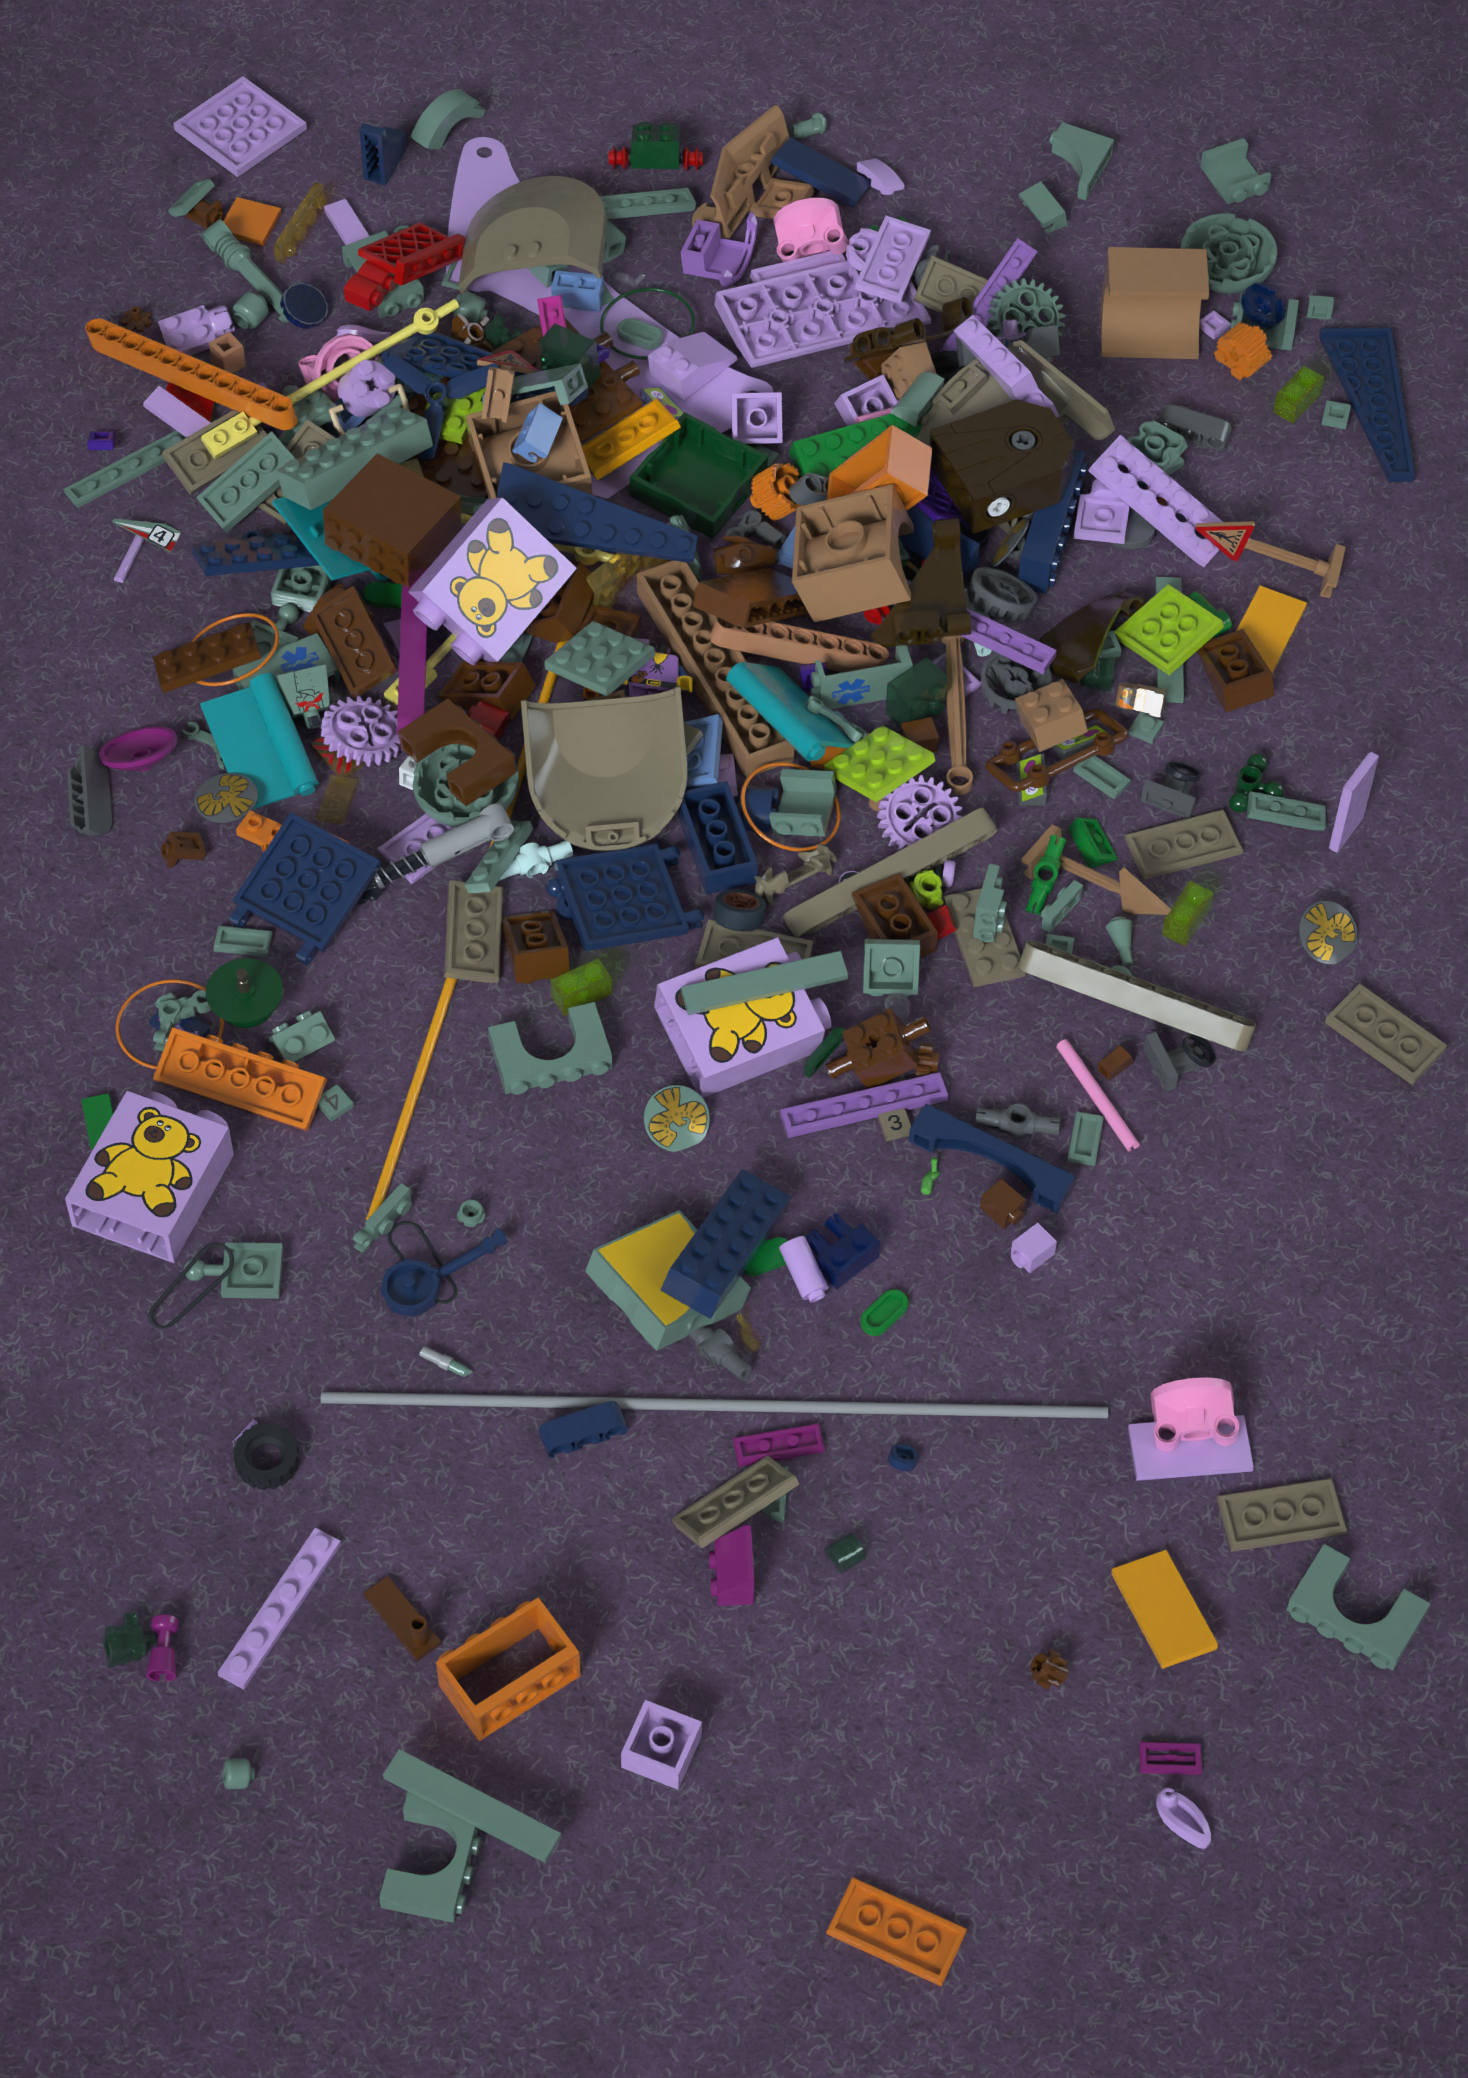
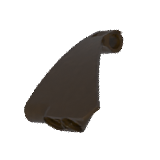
M967 297L944 303L942 313H940V329L927 336L924 324L919 318L898 323L895 327H878L859 333L852 341L853 355L844 357V364L887 355L895 352L900 347L929 342L950 335L954 332L953 330L972 316V305Z
M958 518L935 519V523H932L933 549L909 585L911 600L896 603L880 626L871 635V638L882 647L932 644L941 641L943 637L971 635L970 612H967L960 554V524Z
M1125 591L1118 592L1082 607L1054 626L1038 640V642L1057 650L1056 657L1049 666L1052 673L1077 684L1091 670L1096 668L1104 641L1117 615L1121 614L1130 618L1145 605V600Z

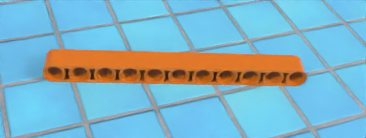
M92 319L85 325L92 348L104 355L235 411L244 412L245 415L280 430H290L298 423L291 399L104 319Z

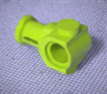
M933 870L921 871L916 875L914 881L909 882L908 887L921 907L935 910L943 905L941 879L938 875L934 874Z

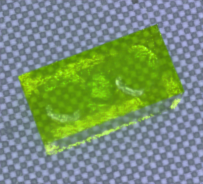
M1303 365L1276 394L1273 413L1294 424L1321 395L1324 376Z
M1189 881L1171 908V912L1166 915L1162 935L1186 947L1211 909L1214 892Z
M599 958L550 980L551 997L563 1016L568 1015V1008L597 1002L612 995V978Z

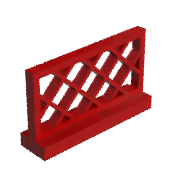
M419 222L359 248L358 256L395 274L394 282L402 286L461 260L465 237L460 234L448 237Z

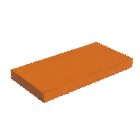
M852 1877L826 1931V1934L941 1987L967 1933V1929L854 1877Z

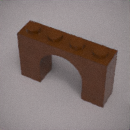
M446 699L398 731L401 749L417 763L439 748L451 744H463L476 750L469 760L447 774L450 793L465 806H468L516 774L514 763L516 758L513 752L499 744L493 734H488L482 729L477 720H472L466 715L461 706H456L449 699Z

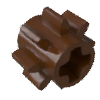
M920 1042L919 1049L912 1048L918 1065L913 1068L916 1069V1076L929 1075L930 1071L937 1072L940 1052L933 1051V1044Z
M1050 1649L1047 1655L1041 1652L1033 1658L1030 1666L1031 1673L1033 1674L1031 1678L1037 1681V1685L1049 1690L1051 1684L1058 1687L1066 1680L1068 1675L1067 1660L1061 1658L1062 1654Z

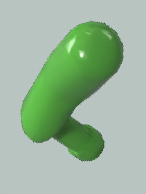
M932 1157L931 1170L922 1179L921 1192L924 1195L931 1194L933 1182L940 1174V1170H937L938 1159L936 1157Z

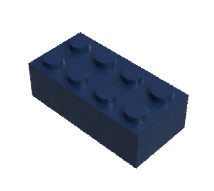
M725 781L686 790L677 815L705 894L708 895L757 883L754 877L758 875V863L728 782Z

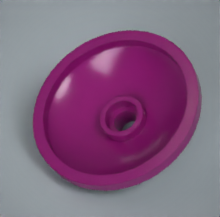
M151 726L138 728L120 734L108 741L100 749L99 756L101 762L112 769L143 772L164 760L174 750L178 739L175 731L168 727Z

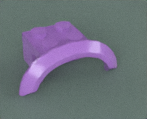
M750 212L747 218L745 243L721 238L719 223L697 219L681 250L683 273L720 280V284L724 288L733 286L743 276L754 250L758 225L754 213Z

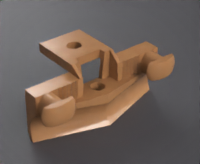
M774 105L722 147L710 195L716 207H711L709 203H704L698 207L692 217V227L697 219L719 223L721 238L729 239L747 213L753 212L756 217L774 219L776 213L786 205L798 200L811 198L814 188L810 184L772 178L779 167L773 165L771 160L775 153L789 139L784 115L779 106ZM756 179L763 184L765 189L757 203L755 202L752 184Z

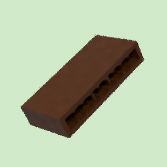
M770 568L700 581L694 591L693 607L742 628L809 614L792 583V578Z

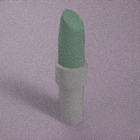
M423 1346L419 1356L437 1364L438 1367L446 1371L449 1370L463 1377L473 1373L471 1369L455 1361L454 1358L426 1346Z

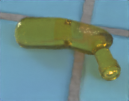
M738 1314L736 1319L742 1327L740 1329L742 1340L750 1351L755 1352L759 1349L760 1344L752 1335L751 1325L744 1321L743 1315Z

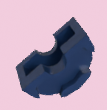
M748 785L745 792V804L749 817L761 832H769L771 824L769 815L770 812L776 813V808H772V803L778 802L779 788ZM740 792L739 814L745 831H754L743 813Z

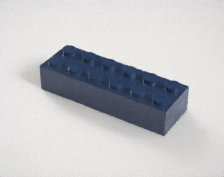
M1073 449L1074 465L1072 466L1071 479L1061 502L1034 513L1021 554L1018 576L1034 592L1047 594L1049 586L1054 587L1057 572L1054 571L1061 566L1063 553L1060 552L1066 549L1069 535L1065 533L1072 530L1075 516L1071 514L1078 511L1080 497L1077 496L1083 494L1086 479H1082V477L1086 476L1088 463L1084 462L1085 451Z
M741 1169L670 1267L661 1291L711 1319L782 1218L791 1196L748 1171Z

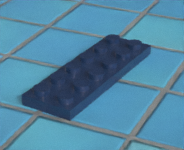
M277 534L274 537L266 538L253 536L250 539L243 540L230 538L221 542L202 541L199 544H192V555L206 576L320 566L297 535Z

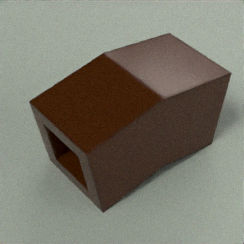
M1119 1045L1108 1056L1099 1061L1097 1070L1110 1081L1127 1069L1134 1061L1132 1056Z

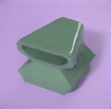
M1154 420L1141 424L1139 432L1134 437L1127 439L1128 442L1167 475L1181 469L1185 464L1184 460L1180 457L1188 447L1184 437ZM1137 481L1139 485L1147 487L1145 482Z

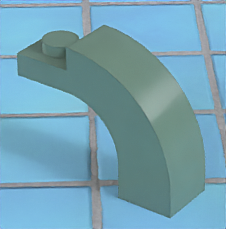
M460 89L447 91L426 108L416 123L410 138L427 149L439 150L443 146L447 134L459 120L466 117L481 118L486 110L478 105V100Z

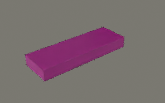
M819 1423L733 1438L738 1467L753 1465L766 1456H770L776 1461L825 1452Z

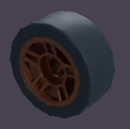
M738 889L726 890L716 896L713 919L717 924L726 929L741 932L759 929L764 923L766 902L761 896L753 892Z

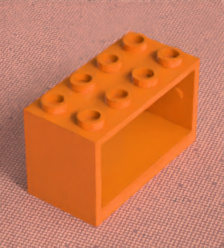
M891 425L830 473L827 500L893 484L907 511L928 495L932 448Z
M539 1597L531 1602H523L516 1608L514 1613L506 1618H498L491 1624L489 1629L481 1634L475 1633L471 1635L464 1645L456 1650L446 1651L436 1662L440 1688L478 1741L489 1736L581 1676L579 1651ZM539 1629L547 1640L549 1647L556 1654L482 1702L474 1705L457 1680Z

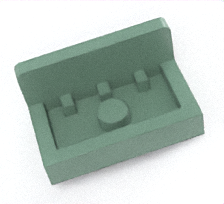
M311 1010L297 1016L298 1023L290 1027L286 1022L272 1029L274 1035L268 1038L270 1043H274L282 1061L285 1059L292 1062L335 1041L321 1011L312 1014Z

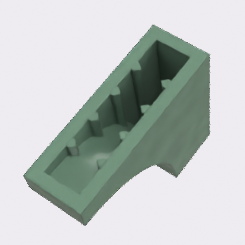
M1062 122L1058 130H1054L1050 137V144H1052L1051 153L1064 158L1075 168L1080 178L1077 198L1086 201L1112 156L1114 139Z

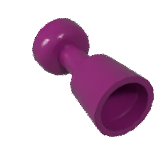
M157 1615L151 1620L152 1631L158 1634L157 1647L153 1648L150 1652L146 1677L151 1681H160V1674H166L165 1681H173L176 1678L175 1651L169 1645L170 1635L178 1630L179 1620L172 1615Z

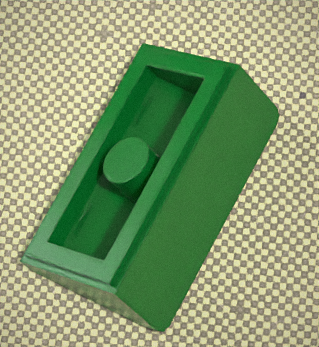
M1076 818L1069 826L1068 830L1089 868L1118 860L1097 819Z

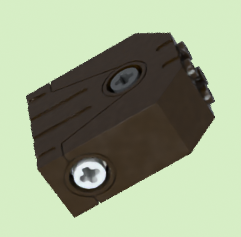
M1014 400L951 422L950 425L948 423L931 429L929 447L932 448L930 467L974 534L1060 503L1071 479L1072 466L1074 465L1073 449H1075V441L1071 434L1068 435L1066 433L1061 418H1056L1051 408Z

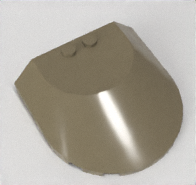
M544 176L519 182L497 193L477 211L467 229L458 284L460 293L466 292L468 285L474 279L485 274L546 265L577 266L593 273L596 279L602 278L607 216L602 200L597 192L584 182L573 178Z
M680 687L652 695L581 702L535 703L526 700L521 701L529 791L539 815L557 835L581 848L608 852L633 848L655 837L670 823L684 798L688 777Z

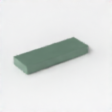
M1250 791L1248 794L1247 818L1308 830L1324 831L1326 828V806Z

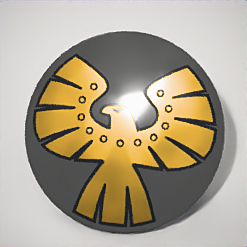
M1025 517L1020 520L1004 537L992 556L990 567H996L1006 557L1015 560L1020 558L1026 542L1023 534L1028 527L1029 518ZM1018 544V549H1017V551H1012V550L1015 548V546Z
M224 773L206 780L198 788L194 802L197 812L203 818L216 823H228L243 818L254 808L258 799V792L255 784L246 776L236 773Z
M1320 901L1309 906L1303 913L1299 923V937L1303 948L1310 957L1322 964L1333 965L1343 960L1355 949L1357 928L1352 916L1343 906L1332 901Z

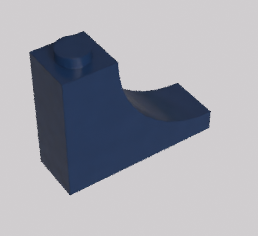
M363 123L359 132L364 180L386 186L407 149L406 132L385 126L380 128Z

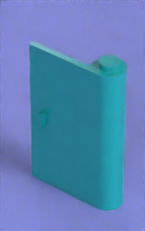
M285 497L273 500L272 504L331 580L369 570L379 581L389 579L379 572H374L366 565L353 561L347 555L337 550H332L325 544L323 509L332 500L313 510Z
M740 662L728 672L727 682L807 761L819 760L825 754L827 746L850 748L856 743L829 717L820 712L819 714H814L806 708L808 706L806 702L810 697L779 667Z
M263 673L254 677L250 681L248 688L200 703L227 773L241 774L255 784L258 799L253 809L298 794L307 796L315 792V788L319 784L272 673Z

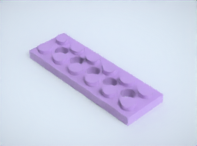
M1120 435L1088 470L1197 564L1205 567L1218 553L1219 549L1207 538L1201 539L1196 536L1195 527L1197 523L1223 521L1123 436ZM1118 465H1125L1129 473H1122L1118 469ZM1137 481L1145 482L1148 489H1141L1137 485ZM1156 497L1164 498L1167 506L1160 505ZM1175 514H1183L1186 522L1177 520Z

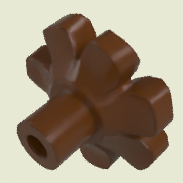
M137 306L124 313L125 317L121 318V324L132 332L135 329L138 333L144 332V327H151L152 325L151 313H143L142 308Z

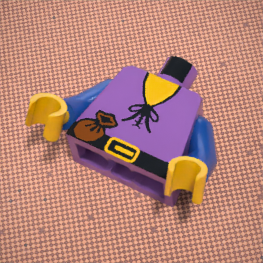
M657 645L655 656L623 684L627 685L629 681V697L662 693L675 687H680L682 691L688 690L692 692V677L687 674L683 666L678 665V657L670 655L671 650L668 646Z

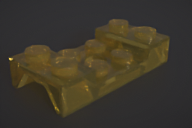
M616 553L587 576L586 580L594 592L587 609L589 610L591 605L611 608L615 603V593L624 585L626 579L630 576H637V573L641 572L642 569H651L667 563L668 560Z

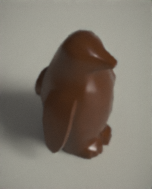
M741 536L722 537V540L731 541L733 544L716 548L713 551L716 575H735L760 570L766 566L776 564L779 559V554L775 547L761 545Z

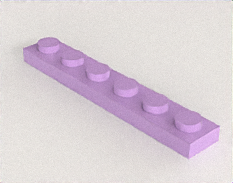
M317 1528L312 1531L219 1669V1677L242 1689L246 1688L341 1546L340 1540Z

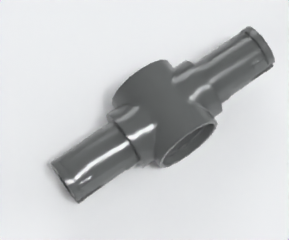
M1019 1103L1011 1105L1008 1109L1002 1108V1110L977 1107L975 1125L1000 1127V1130L1006 1131L1007 1134L1015 1138L1023 1137L1026 1134H1033V1132L1058 1136L1060 1118L1036 1115L1026 1105Z
M702 1326L688 1335L695 1341L698 1355L700 1357L704 1356L711 1362L709 1364L711 1367L715 1364L725 1367L740 1381L746 1379L751 1373V1366L735 1353L736 1350L734 1349L735 1346L732 1339L722 1329L718 1328L713 1331L711 1328Z

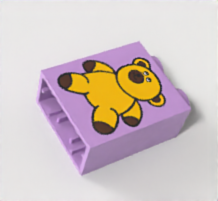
M503 498L487 499L408 592L419 602L413 609V612L423 623L433 630H437L443 624L457 637L450 646L462 659L471 665H475L479 659L486 662H498L577 568Z
M778 937L659 983L657 986L654 1008L692 1085L702 1098L811 1055L822 1043L825 1030L831 1028L830 1015L822 999L818 997L810 1000L804 989L697 1014H687L681 994V987L802 960L796 951L786 954Z
M126 1091L65 1198L72 1226L175 1263L234 1155L227 1122L211 1111L200 1110L197 1115L177 1109L176 1104L170 1098L157 1092H150L146 1097Z

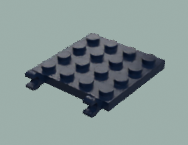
M290 812L233 898L237 908L232 912L229 920L233 922V926L243 928L248 921L249 914L252 913L305 942L298 950L296 957L299 958V962L308 966L314 959L316 950L325 952L382 864L375 857Z
M658 844L555 860L554 868L584 951L688 934L689 929L693 930L703 927L701 921L705 917L701 909L683 913L666 868L679 864L677 857H680V852L677 846L660 850Z

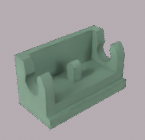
M1041 181L1019 193V198L1023 201V205L1030 209L1043 228L1053 224L1044 230L1046 233L1067 226L1065 211Z

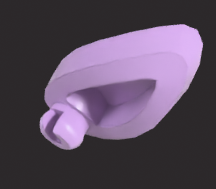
M353 324L342 325L336 330L338 332L336 336L347 333L361 335L371 344H377L391 336V332H380Z
M1172 1788L1162 1789L1157 1795L1156 1806L1163 1822L1178 1836L1201 1849L1207 1848L1211 1842V1832L1203 1813L1192 1801L1175 1792Z

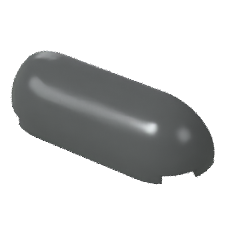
M82 745L76 752L79 756L75 761L73 769L69 767L67 772L70 824L73 829L82 835L99 836L108 832L112 826L109 775L99 755L91 748Z

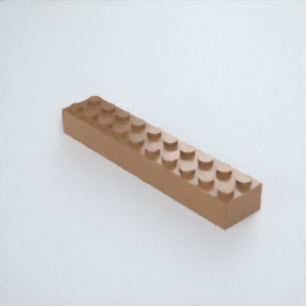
M670 561L637 573L638 596L671 652L678 657L679 665L683 666L687 674L692 677V687L709 716L719 714L722 718V738L734 755L745 777L748 778L757 768L769 763H790L794 761V747L727 682V674L731 668L740 662H746L740 651L716 646L710 640L716 616L693 607L694 591L698 581L687 562ZM774 766V767H770V768L764 769V770L758 772L756 775H758V774H760V773H763V772H766V771H768V770L774 769V768L779 767V766Z

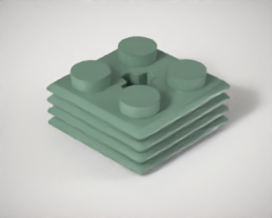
M321 566L279 569L271 591L272 604L277 606L293 604L298 610L311 612L319 598L329 591L332 580Z

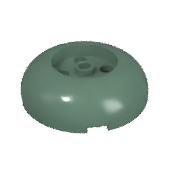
M1214 214L1197 220L1186 230L1180 249H1206L1209 290L1224 294L1245 292L1249 288L1253 289L1260 285L1272 272L1277 257L1276 242L1271 233L1253 219L1249 218L1246 221L1235 218L1236 214Z
M451 744L441 747L418 762L414 770L412 785L415 799L420 808L430 818L450 827H458L479 817L481 811L492 804H501L507 810L513 802L518 789L519 777L516 762L514 761L516 774L468 806H465L450 793L447 774L469 760L476 750L463 744Z

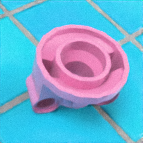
M826 198L798 200L783 207L774 217L778 239L777 253L782 262L824 253L827 250L836 255L842 254L846 251L847 245H849V240L843 231L839 207L833 200ZM840 237L838 241L832 242L834 238ZM794 251L792 255L786 256L789 252Z
M347 333L333 337L323 345L318 355L304 357L298 362L305 384L307 385L333 370L334 363L341 355L343 364L373 345L361 335ZM379 355L373 357L370 360L376 361L379 358ZM342 376L320 388L334 401L339 399L338 384Z
M1209 1377L1189 1378L1162 1384L1151 1392L1152 1412L1156 1424L1154 1427V1443L1159 1450L1163 1452L1173 1451L1178 1447L1180 1441H1200L1214 1438L1215 1442L1221 1446H1230L1237 1441L1240 1424L1234 1415V1395L1230 1382ZM1221 1425H1229L1234 1431L1231 1434L1225 1435L1220 1433L1218 1428ZM1169 1430L1175 1434V1437L1171 1440H1164L1159 1434L1162 1431Z

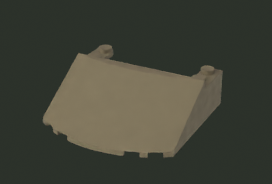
M1022 340L1012 342V346L1006 347L1031 372L1038 389L1053 402L1063 425L1070 419L1095 440L1104 439L1115 430L1110 414L1105 407ZM975 359L954 375L934 398L932 408L927 416L924 415L921 421L922 428L916 439L930 446L931 429L948 423L950 425L951 422L1000 406L1012 400L978 359ZM1018 518L998 526L1006 533H1009L1018 523Z

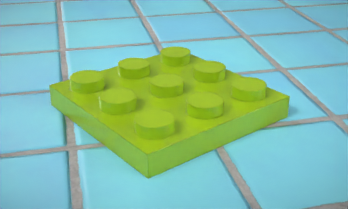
M1167 584L1114 633L1118 641L1170 676L1224 626L1221 619Z
M882 725L826 763L824 768L825 771H833L836 780L869 799L878 802L933 764L935 757L931 751Z

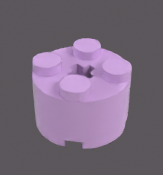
M362 360L340 379L338 384L339 398H342L345 409L357 417L364 418L374 415L392 401L395 392L389 393L388 387L395 385V375L379 362Z

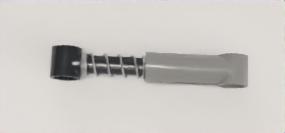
M501 804L489 805L481 811L479 817L422 843L420 851L416 853L412 851V855L405 858L401 856L399 861L395 863L390 861L389 866L380 867L357 901V904L362 905L367 900H377L380 896V889H383L385 884L389 882L394 883L395 879L400 877L405 878L406 874L412 871L416 873L420 867L424 866L427 868L429 865L433 868L490 840L502 841L508 838L513 833L514 827L504 806Z

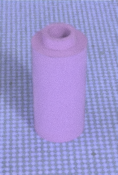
M805 1236L796 1237L782 1244L779 1250L802 1299H809L812 1303L826 1296L825 1291L829 1287Z

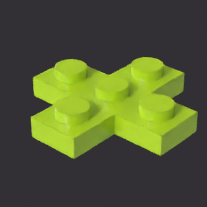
M486 387L464 398L451 399L450 406L443 411L444 422L440 439L459 444L464 443L468 435L466 415L483 411L482 395L485 393ZM443 393L435 394L433 400L440 399ZM429 403L427 404V406H426V408H425V412L427 411V409H428L429 406H430Z

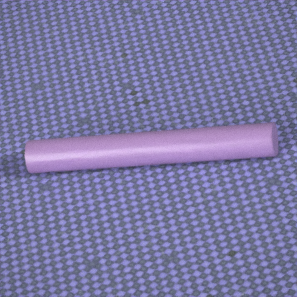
M138 535L135 536L114 577V581L124 582L145 539Z

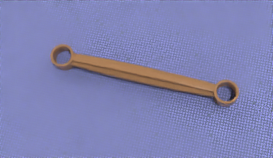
M948 636L943 637L941 640L946 644V701L951 769L947 772L946 785L948 789H952L951 793L964 795L970 792L973 787V774L966 767V707L961 643L965 637ZM956 776H963L969 781L964 785H955L951 782V779Z

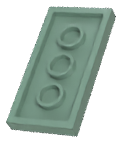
M271 431L196 498L227 533L281 486L276 470L285 466L286 462L296 459Z

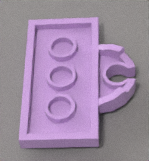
M885 216L879 232L861 228L859 233L850 238L849 245L846 248L848 262L855 269L861 271L856 281L855 289L901 304L928 242L931 230L889 216ZM853 247H860L863 250L859 251L854 249Z

